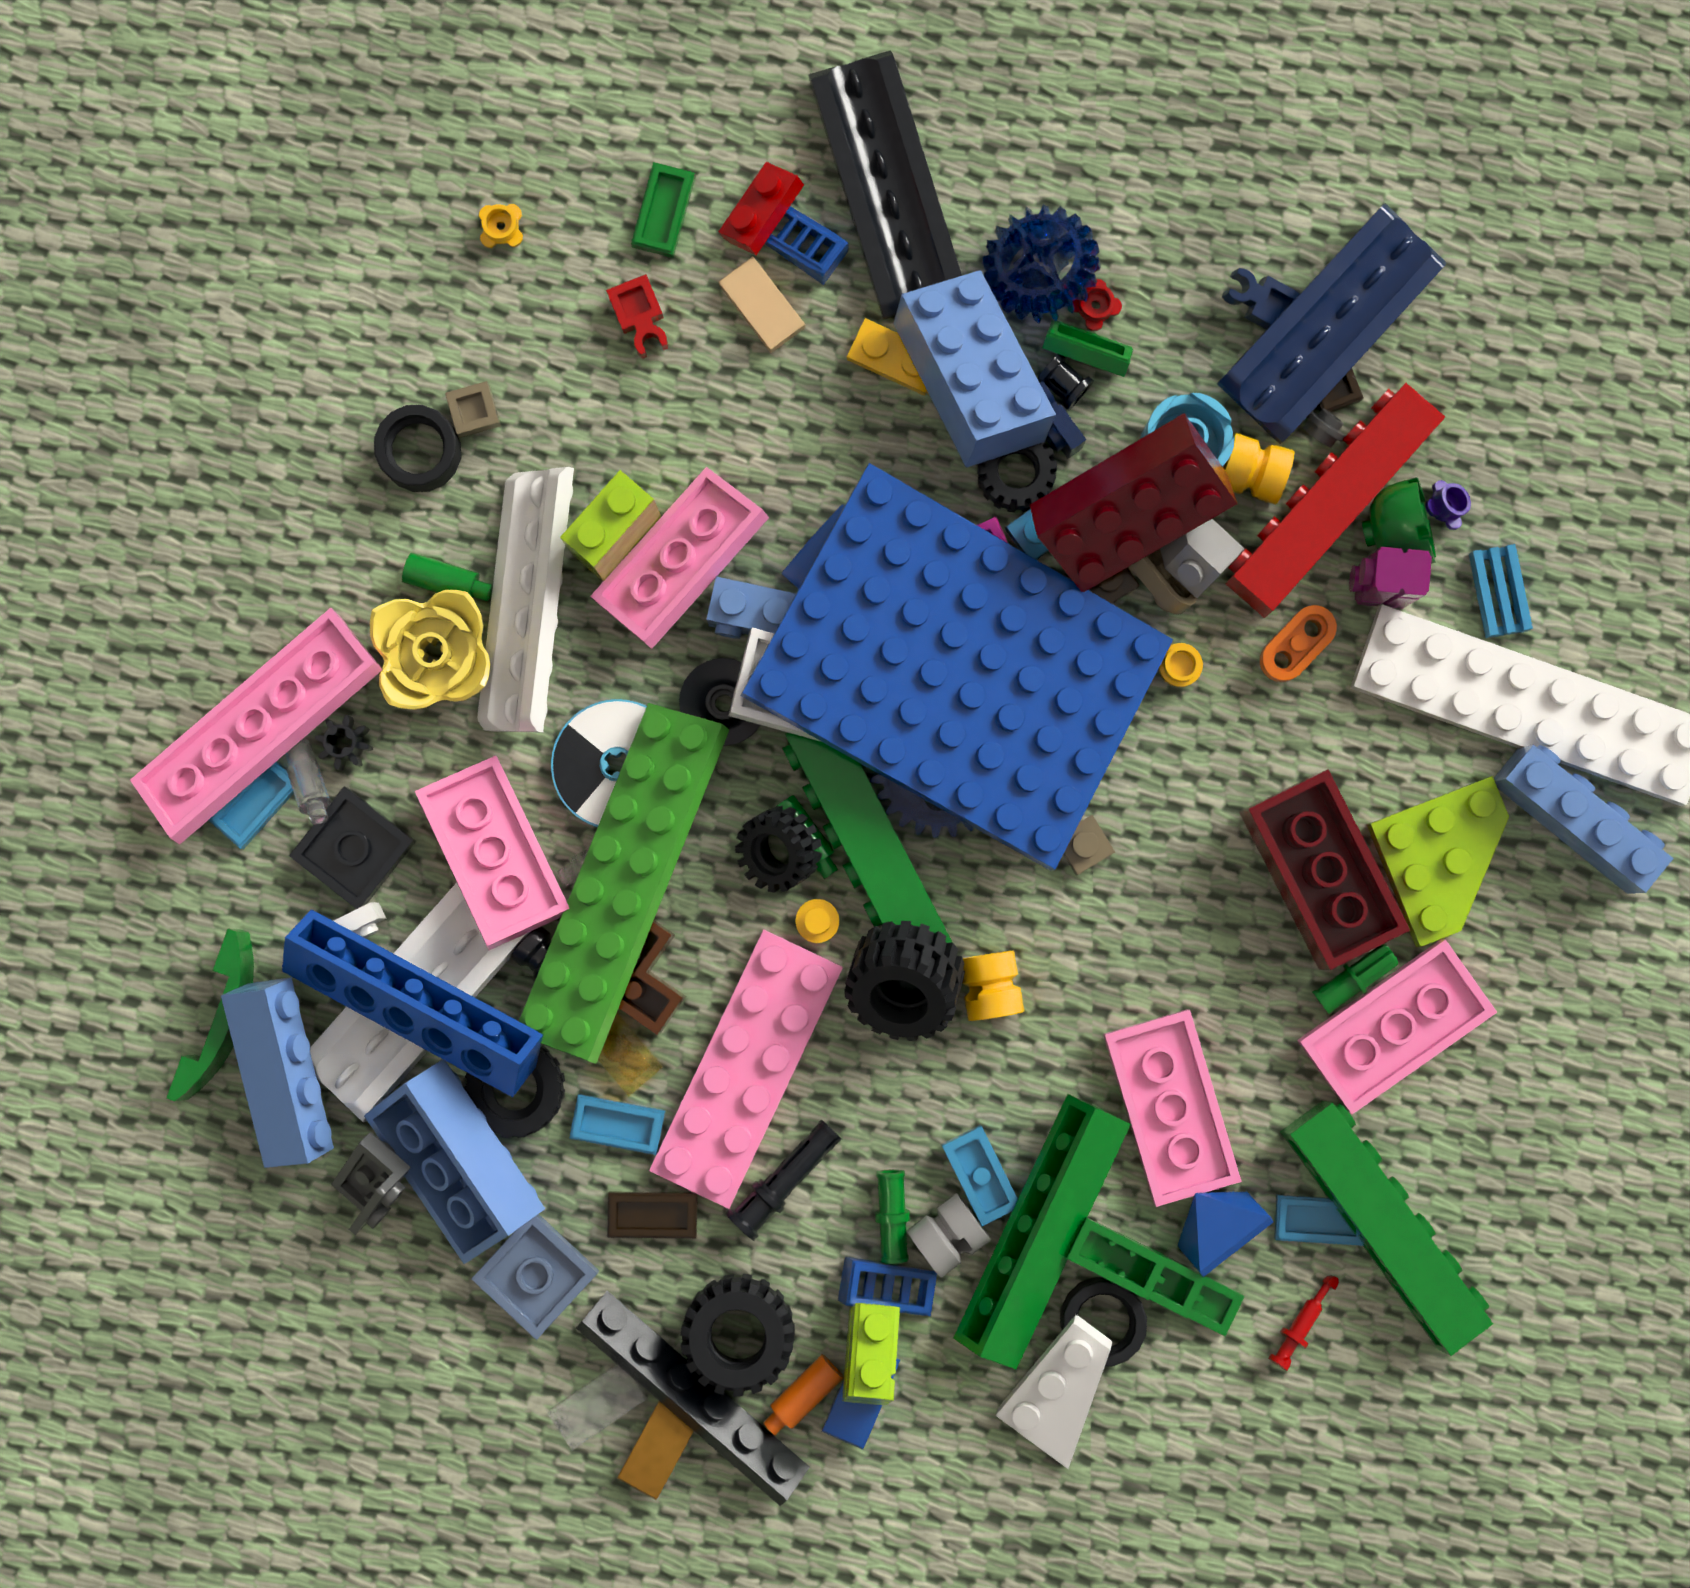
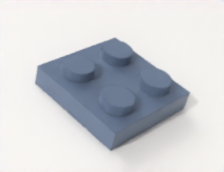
M538 1214L518 1228L471 1279L537 1340L598 1274L599 1270Z

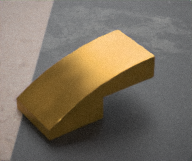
M658 1401L617 1479L657 1500L694 1431Z

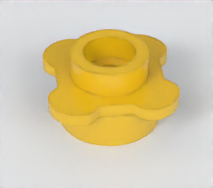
M501 204L484 206L479 212L483 232L480 235L481 243L487 248H493L496 244H508L511 247L520 245L523 240V235L519 231V220L522 217L520 208L515 204H509L508 206ZM499 223H504L505 227L504 229L499 230L497 228V225Z

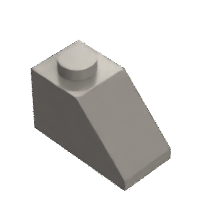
M1213 519L1160 548L1165 569L1196 598L1244 550Z

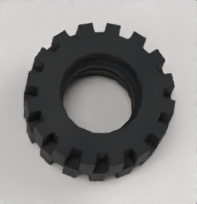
M1046 440L1045 442L978 464L979 488H982L983 496L987 501L991 500L996 508H1005L1007 512L1015 513L1016 510L1025 512L1030 510V504L1050 493L1056 479L1057 461L1054 460L1052 448H1048L1045 444ZM1021 454L1030 459L1034 465L1035 477L1029 485L1019 489L1011 488L1000 479L998 472L999 464L1006 456Z

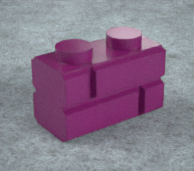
M1380 547L1367 558H1363L1359 565L1352 566L1349 590L1350 592H1355L1357 605L1378 606L1382 603L1391 608L1403 609L1429 592L1432 556H1430L1429 551L1408 549L1403 553L1402 548Z

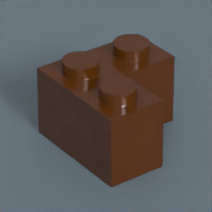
M654 920L619 1009L658 1035L666 1027L686 996L651 972L656 962L675 937L674 933Z

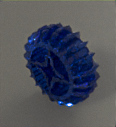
M1043 203L1039 214L1033 215L1032 210L1025 207L1024 218L1018 220L1015 216L1009 214L1008 221L1010 227L996 226L995 234L998 240H987L986 248L989 254L983 256L982 260L984 269L987 270L983 276L997 302H1000L1002 310L1007 314L1015 310L1017 318L1021 321L1031 312L1034 321L1039 324L1044 313H1050L1051 318L1057 321L1059 317L1058 310L1064 307L1066 311L1073 314L1075 310L1074 299L1087 302L1088 294L1085 288L1096 287L1097 279L1094 273L1100 271L1101 268L1099 257H1097L1100 250L1097 241L1092 239L1093 233L1088 225L1082 226L1081 218L1076 213L1068 217L1066 210L1061 206L1051 215L1049 207ZM1023 248L1022 256L1013 263L1014 268L1009 270L1012 259ZM1033 255L1037 257L1039 262H1043L1044 265L1048 266L1050 273L1046 271L1043 265L1040 266L1038 262H1035ZM1074 257L1070 270L1060 280L1059 274L1061 270L1069 265L1068 260ZM1035 287H1043L1042 289H1033Z

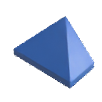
M1248 1192L1195 1193L1177 1246L1204 1277L1274 1221Z

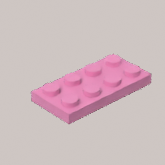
M706 467L590 597L652 649L769 517L763 509Z
M493 756L415 791L488 950L561 918L563 912L569 909V905L497 756Z
M1440 939L1373 986L1366 994H1362L1297 1041L1342 1105L1352 1115L1495 1015L1497 1011L1446 939Z
M1186 1009L1103 1034L1154 1206H1162L1192 1197L1195 1193H1206L1242 1182L1191 1011Z

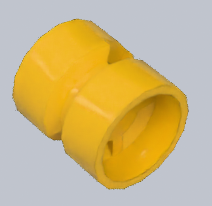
M1235 432L1233 434V451L1223 466L1233 492L1241 494L1247 488H1250L1253 497L1276 505L1287 484L1295 451L1279 445H1269L1262 450L1258 439Z
M1014 950L963 958V971L965 973L962 984L969 987V992L964 996L968 1021L991 1019L1025 1012L1021 988L1013 984V979L1018 975Z

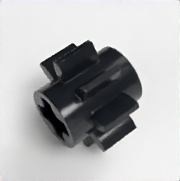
M345 715L342 725H337V723L330 719L325 720L326 726L329 729H327L324 735L315 736L317 741L323 743L325 749L318 757L324 761L336 757L334 767L341 771L345 768L346 761H351L359 767L363 766L359 756L363 750H373V747L364 743L363 736L370 729L364 725L352 729L354 719L349 715ZM346 735L347 738L352 739L351 748L344 747L341 749L335 746L337 738L342 739Z

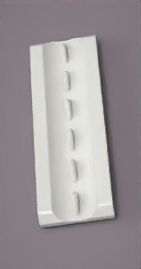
M571 467L518 472L511 475L505 482L485 648L489 654L491 665L487 684L480 691L477 715L478 722L485 731L543 732L544 720L547 715L549 677L553 667L554 634L558 624L559 592L563 581L562 566L565 544L560 537L567 530L570 500L573 495L572 481L574 468Z
M456 882L393 954L465 993L476 997L511 958L512 953L530 932L488 950ZM345 1007L310 1047L316 1078L362 1122L367 1121L364 1115L387 1098L428 1052L348 1007Z

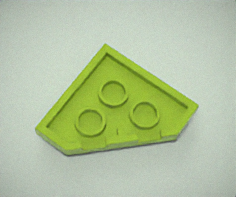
M1493 776L1367 824L1416 947L1425 946L1462 931L1509 819L1508 812Z

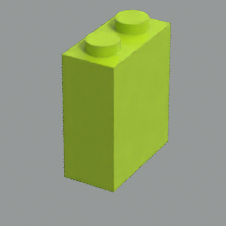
M619 470L560 538L578 561L600 580L604 581L661 518V514L655 500Z

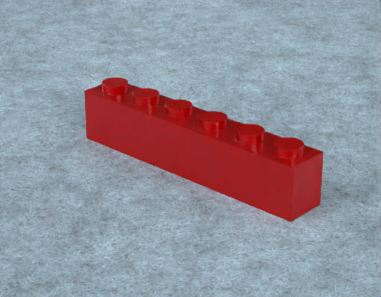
M1407 383L1396 393L1389 388L1371 407L1376 413L1374 418L1367 425L1360 420L1343 439L1348 447L1340 456L1337 457L1331 452L1314 471L1320 477L1310 489L1302 484L1285 503L1291 510L1282 521L1274 516L1258 533L1257 537L1263 542L1257 549L1251 553L1245 548L1228 567L1234 574L1225 584L1263 618L1275 610L1444 420L1445 416Z

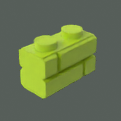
M855 1303L849 1309L842 1401L873 1405H888L894 1401L895 1380L891 1377L896 1373L900 1307Z

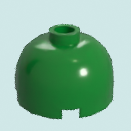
M1418 477L1399 481L1379 492L1370 505V520L1362 521V527L1367 547L1376 545L1377 550L1380 547L1402 548L1403 553L1408 549L1429 551L1430 556H1432V564L1436 563V551L1430 520L1427 518L1424 503H1422L1425 502V498Z

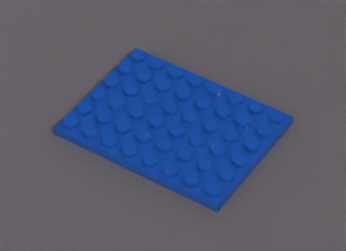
M869 463L740 696L1052 871L1056 869L1173 639L1091 591L1081 592L1072 580Z

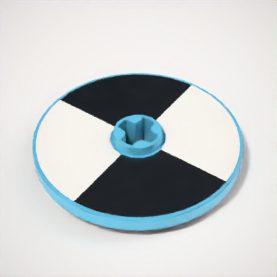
M611 699L594 703L576 713L565 724L556 739L551 758V773L555 789L564 805L576 817L589 825L598 828L620 774L618 771L613 773L612 776L608 774L610 765L606 760L611 755L615 758H619L622 754L627 756L646 710V705L623 699Z

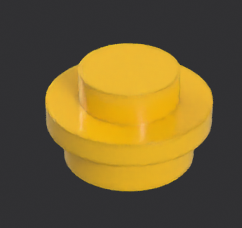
M1173 644L1169 647L1159 667V673L1163 680L1172 686H1189L1202 673V657L1189 644Z
M812 899L805 902L799 908L795 919L796 928L805 940L813 943H822L828 941L836 934L839 927V914L830 902L823 899Z

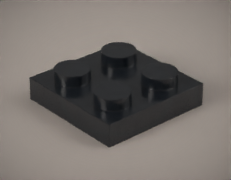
M344 786L289 857L354 908L358 909L370 901L415 844L416 840L351 789Z

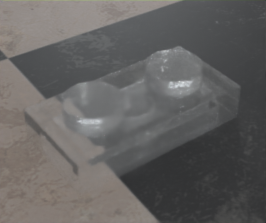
M615 1364L549 1409L547 1414L573 1451L647 1400L648 1395L635 1379L619 1365Z

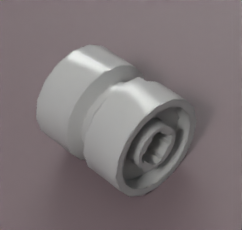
M955 1193L937 1207L938 1216L932 1218L926 1215L907 1230L917 1248L941 1278L961 1264V1254L965 1252L973 1255L991 1241L988 1233L958 1193Z

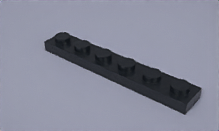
M606 1291L576 1329L779 1506L785 1503L810 1467L726 1393L724 1395L714 1392L715 1386L708 1383L704 1387L698 1382L699 1375L695 1371L692 1373L686 1366L687 1359L611 1293Z

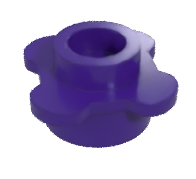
M1439 480L1432 485L1433 495L1425 503L1426 511L1430 516L1445 522L1450 530H1456L1462 526L1461 517L1468 513L1471 508L1470 496L1461 485L1456 483L1447 484L1445 481Z

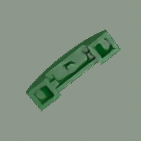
M227 929L212 970L229 977L223 994L248 983H253L254 958L249 932L241 929ZM222 998L201 1055L181 1056L166 1099L174 1102L190 1099L214 1077L230 1055L234 1046Z

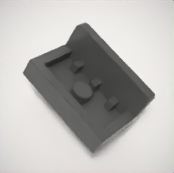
M371 1132L359 1142L331 1184L361 1211L349 1228L354 1235L366 1224L373 1229L391 1210L390 1206L406 1189L400 1182L411 1168L396 1155L394 1149L388 1143L379 1140Z

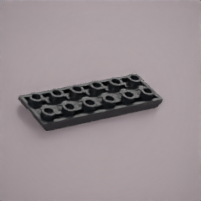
M890 50L849 64L808 74L883 320L896 316L902 294L962 276L897 64Z

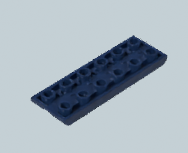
M1384 203L1217 382V385L1272 438L1281 444L1432 281L1447 262L1425 241L1419 238Z

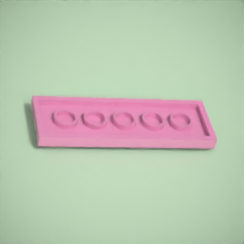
M329 608L131 778L130 781L169 838L180 845L383 669L339 614L332 608Z
M763 929L651 1165L650 1172L730 1209L843 969L842 966Z

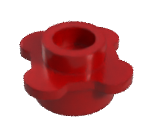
M1094 279L1081 295L1075 294L1072 296L1070 308L1073 312L1079 313L1084 318L1085 326L1088 330L1098 331L1102 328L1103 322L1110 316H1117L1120 313L1122 303L1118 298H1114L1113 292L1106 286L1103 280ZM1093 302H1098L1100 304V307L1098 309H1094L1092 307Z

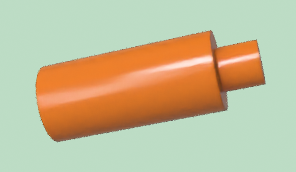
M821 1354L770 1405L774 1412L763 1422L764 1425L774 1435L786 1425L793 1429L844 1379V1376L825 1355Z

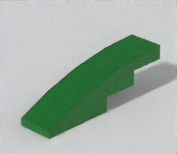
M1087 1217L1066 1257L1068 1260L1146 1300H1151L1186 1319L1190 1318L1223 1336H1226L1245 1297L1232 1288L1206 1275L1203 1277L1198 1271Z

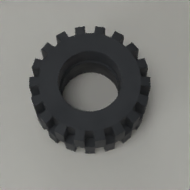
M901 920L900 925H895L890 921L883 923L881 929L875 926L868 930L867 936L861 937L855 950L844 990L845 998L849 1000L847 1006L851 1013H858L857 1020L861 1024H869L872 1026L871 1031L879 1035L883 1032L890 1035L889 1038L899 1040V1037H906L908 1041H917L919 1036L927 1039L933 1037L935 1031L942 1032L947 1028L948 1022L952 1021L955 1014L965 971H963V958L957 955L958 948L954 943H946V936L939 931L933 933L929 931L930 926L920 924V927L913 926L911 921Z
M733 1274L725 1275L723 1280L718 1282L713 1280L708 1283L702 1292L699 1291L693 1298L681 1327L680 1336H682V1343L680 1346L682 1355L687 1357L686 1366L691 1373L695 1371L699 1375L698 1382L704 1387L709 1383L715 1386L714 1392L724 1395L725 1390L733 1391V1397L743 1396L744 1391L748 1390L755 1394L762 1391L763 1385L767 1383L772 1385L778 1379L781 1370L784 1371L786 1369L794 1343L795 1323L792 1320L793 1313L790 1306L785 1304L783 1294L778 1289L774 1291L770 1288L768 1281L761 1279V1281L754 1280L752 1275L743 1274L742 1277H734ZM731 1310H743L754 1315L761 1322L765 1331V1340L761 1349L756 1354L742 1359L731 1358L720 1352L712 1340V1326L718 1316Z

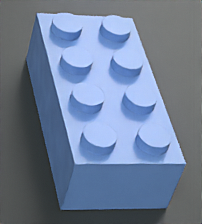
M981 270L902 294L893 324L965 467L967 468L1045 442L1056 413Z
M445 1060L439 1061L404 1083L364 1115L378 1138L388 1143L394 1149L396 1155L411 1167L405 1178L463 1264H466L545 1210L534 1187L526 1181L513 1162L508 1149L501 1144L488 1125L485 1115L476 1107L463 1088L460 1078L451 1070Z

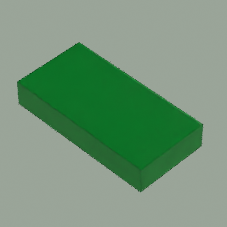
M653 162L631 242L632 248L674 258L696 178L694 172Z
M1057 320L1051 321L1042 346L1045 350L1125 377L1133 353L1131 346Z

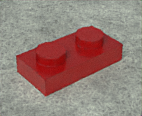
M765 162L718 231L719 234L729 243L757 256L804 187L803 182L798 175Z

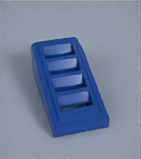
M790 206L784 214L789 221L777 237L771 234L765 244L824 285L848 253L849 243ZM798 225L802 230L793 243L788 245L784 241L795 226ZM812 235L816 239L805 254L798 251L808 236ZM823 244L829 247L819 262L812 259Z
M845 1257L838 1301L846 1306H853L855 1303L900 1307V1313L931 1317L937 1273L933 1270ZM860 1271H866L862 1295H857ZM877 1273L884 1274L880 1298L873 1297ZM895 1276H902L898 1301H893L892 1293ZM912 1278L920 1279L916 1304L909 1303Z

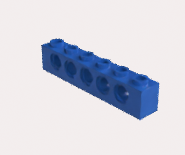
M311 909L285 937L282 972L507 1095L514 1097L536 1068L543 1034Z

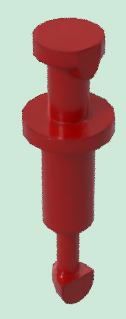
M1326 1276L1322 1281L1323 1285L1314 1299L1311 1298L1305 1302L1289 1330L1282 1327L1280 1333L1286 1339L1276 1355L1270 1354L1268 1357L1271 1362L1288 1371L1291 1364L1290 1357L1297 1346L1304 1349L1307 1348L1309 1344L1304 1339L1323 1310L1321 1302L1330 1288L1336 1290L1339 1284L1338 1277Z

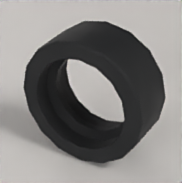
M405 405L390 412L379 424L374 437V455L380 469L397 486L412 492H430L445 485L456 473L461 460V442L455 428L438 410L424 405ZM412 424H425L433 427L443 441V454L440 462L432 470L425 473L412 474L404 471L396 464L393 457V442L396 435L403 428Z
M1093 1277L1079 1282L1067 1294L1061 1306L1060 1327L1063 1330L1071 1319L1078 1315L1081 1306L1089 1298L1098 1295H1110L1120 1300L1126 1307L1129 1315V1328L1125 1337L1118 1344L1111 1346L1105 1367H1112L1128 1361L1140 1350L1147 1333V1316L1142 1302L1133 1292L1103 1277Z

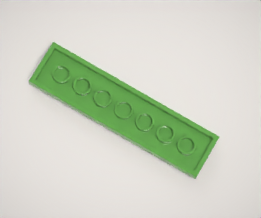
M648 703L567 901L569 909L564 911L519 1019V1022L543 1034L541 1044L588 1062L597 1063L729 733V729L723 724Z

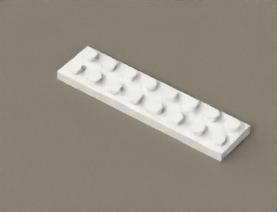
M1383 604L1378 607L1350 687L1351 689L1516 748L1533 744L1536 747L1542 745L1554 752L1560 758L1561 764L1679 806L1687 805L1690 797L1689 713Z

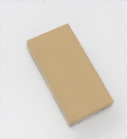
M753 256L719 281L720 288L770 353L805 329V323Z

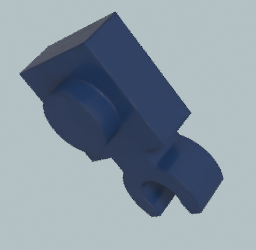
M1239 268L1233 271L1230 277L1241 284L1242 292L1239 293L1230 288L1223 292L1222 298L1231 305L1243 303L1249 306L1244 318L1267 330L1300 293L1270 276L1260 279L1258 284L1255 276L1249 270Z
M1042 381L1040 385L1056 413L1046 441L1056 453L1062 450L1067 459H1069L1083 448L1086 438L1063 406L1056 403L1052 393Z

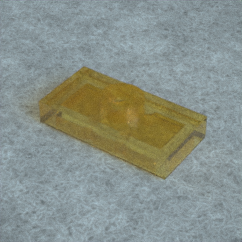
M617 1012L598 1061L625 1093L630 1096L664 1066Z

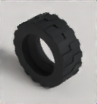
M544 1046L540 1047L537 1065L532 1072L537 1085L536 1095L533 1101L523 1109L510 1110L503 1107L494 1096L493 1086L466 1072V1086L463 1088L476 1107L483 1112L493 1132L501 1135L502 1138H521L539 1131L552 1121L561 1108L560 1104L565 1095L563 1082L565 1081L564 1073L560 1071L558 1060L553 1058L549 1053L550 1051Z

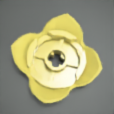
M443 590L435 593L425 603H418L409 599H395L372 610L370 637L373 646L384 660L383 670L379 673V687L389 705L397 708L417 710L427 708L442 700L464 701L478 694L486 686L491 664L489 654L482 643V615L468 592ZM440 641L442 643L440 650L443 653L438 661L433 659L432 663H427L429 655L424 651L425 647L429 643L436 646L437 642Z

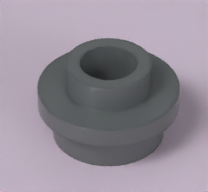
M1323 408L1319 414L1312 411L1307 416L1309 420L1303 427L1311 436L1332 448L1337 440L1342 441L1346 436L1340 430L1344 423Z

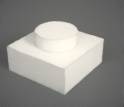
M370 902L334 920V922L367 938L378 932L379 929L376 924L387 918L379 903Z

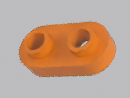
M1318 605L1307 606L1297 612L1261 651L1260 667L1263 673L1269 679L1276 682H1288L1299 676L1334 639L1337 624L1333 614L1328 609ZM1306 622H1312L1317 626L1318 634L1316 637L1308 636L1305 633L1304 626ZM1277 653H1282L1288 658L1286 668H1279L1275 664L1274 658Z

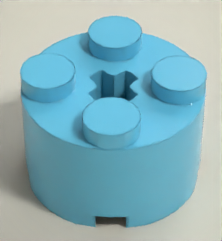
M1202 393L1174 395L1162 401L1155 408L1141 433L1140 439L1185 413L1222 467L1225 465L1234 448V437L1229 413L1217 400Z

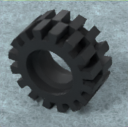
M776 806L771 810L768 809L747 821L742 826L744 829L739 831L736 839L742 842L735 845V853H743L744 856L737 860L739 867L747 865L749 871L744 874L746 878L750 880L753 877H757L755 886L762 889L768 885V892L788 891L809 878L817 870L818 866L816 863L822 857V853L814 851L822 846L821 839H813L811 836L817 832L814 824L808 828L804 825L808 817L803 813L794 817L796 812L794 808L789 807L783 810V806ZM769 835L777 836L785 844L789 853L788 864L778 861L773 856L768 844Z

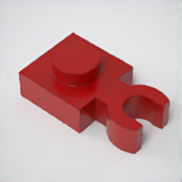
M647 274L606 290L623 333L626 334L636 330L634 345L642 359L647 357L644 342L648 338L658 339L663 351L668 349V340L665 332L653 324V322L663 319L664 316Z

